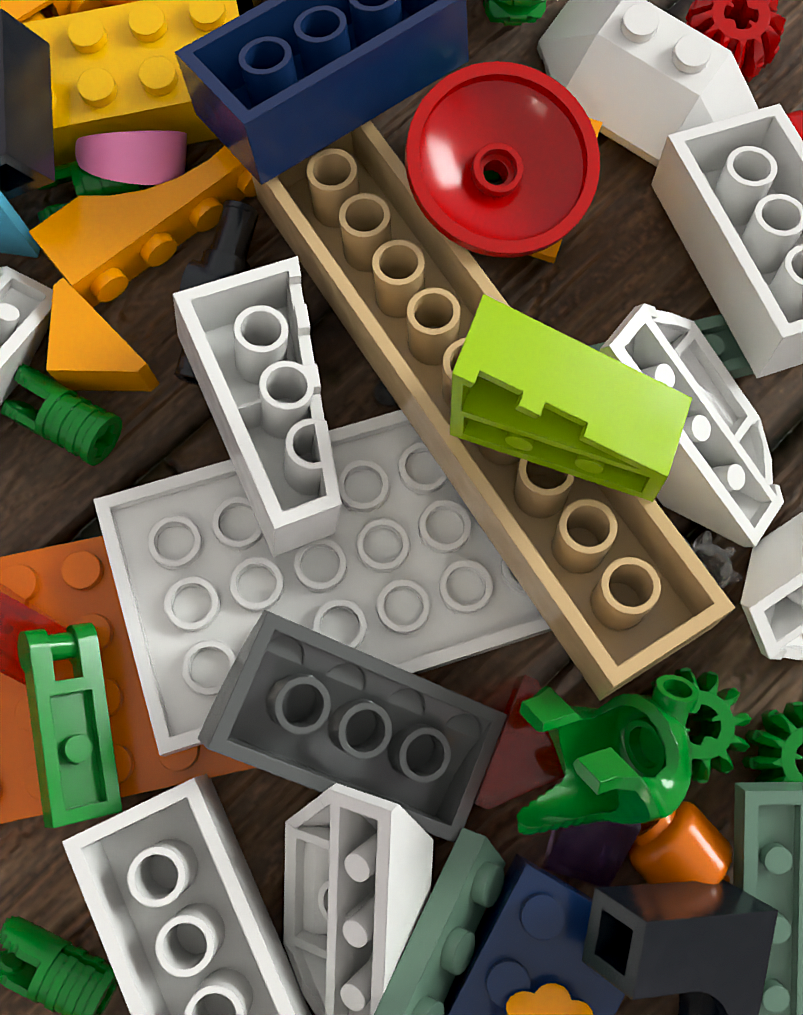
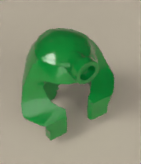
M663 675L657 679L651 696L621 694L599 708L568 705L549 686L541 688L533 698L522 701L519 713L536 731L549 732L564 772V778L561 784H556L553 789L547 790L545 795H539L537 800L530 801L529 806L521 808L517 814L519 833L533 835L538 832L542 833L548 830L568 828L570 825L580 826L581 824L605 821L619 824H640L666 818L672 814L683 801L690 785L691 776L693 775L692 750L686 722L688 714L694 710L699 697L697 687L683 677Z

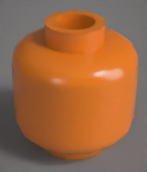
M682 801L679 807L666 818L632 824L628 835L632 842L629 849V859L636 871L648 884L688 881L718 884L722 879L730 883L727 871L732 863L733 848L724 835L692 802Z

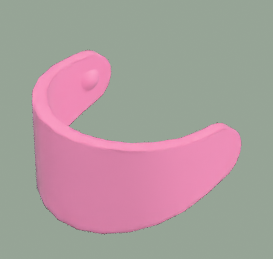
M112 132L83 136L76 141L75 155L79 167L87 173L103 179L129 184L159 185L185 174L187 133Z

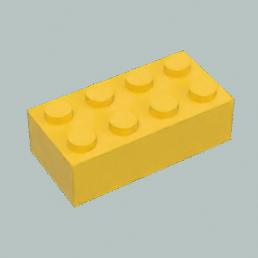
M142 0L22 23L50 44L54 165L59 166L77 161L75 155L77 139L94 134L126 131H179L187 133V144L218 139L195 113L175 51L238 17L239 11L236 0Z

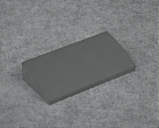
M264 610L234 661L197 739L211 751L322 793L338 783L399 804L425 832L455 843L462 827L464 828L506 721L507 714Z

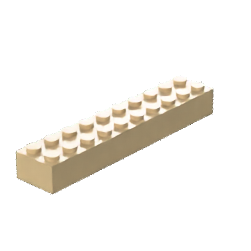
M371 120L263 185L251 174L258 201L294 254L298 256L299 261L599 701L712 629L735 609V606L655 499L652 502L450 435L452 372L481 298L485 294L507 306L509 305L469 251L441 234L421 212L410 190L405 166Z

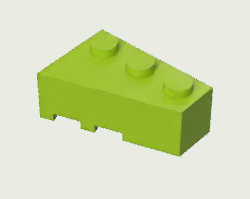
M483 294L452 372L450 435L653 502L669 476L692 397Z

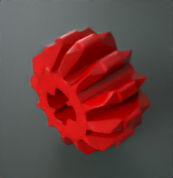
M696 0L692 2L688 10L686 24L732 51L745 81L749 83L753 77L759 74L761 68H765L767 64L773 61L780 49V37L784 32L786 18L776 14L779 0Z

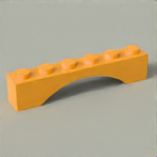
M224 146L209 160L187 173L151 188L110 196H78L28 232L63 278L94 308L100 302H109L121 295L127 288L129 281L147 268L156 267L168 261L176 252L177 247L198 231L205 232L216 226L219 222L225 200L241 201L245 197L256 196V191L251 173Z

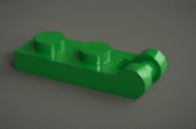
M90 622L72 624L66 628V632L47 634L45 629L21 631L17 644L18 657L21 668L25 673L44 827L57 828L123 812L99 641L94 625ZM69 659L73 667L74 678L56 681L53 661Z

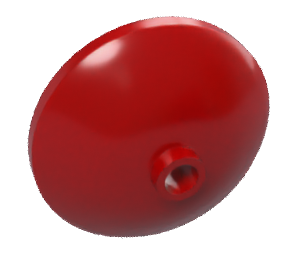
M495 61L461 68L443 78L426 94L416 109L409 127L405 146V168L409 187L417 205L428 221L441 234L472 252L492 257L511 258L526 256L547 249L563 239L579 223L591 205L596 193L600 173V153L596 134L589 117L577 99L563 85L534 68L517 63ZM488 170L497 172L501 176L503 183L499 185L489 183L485 179L483 172Z

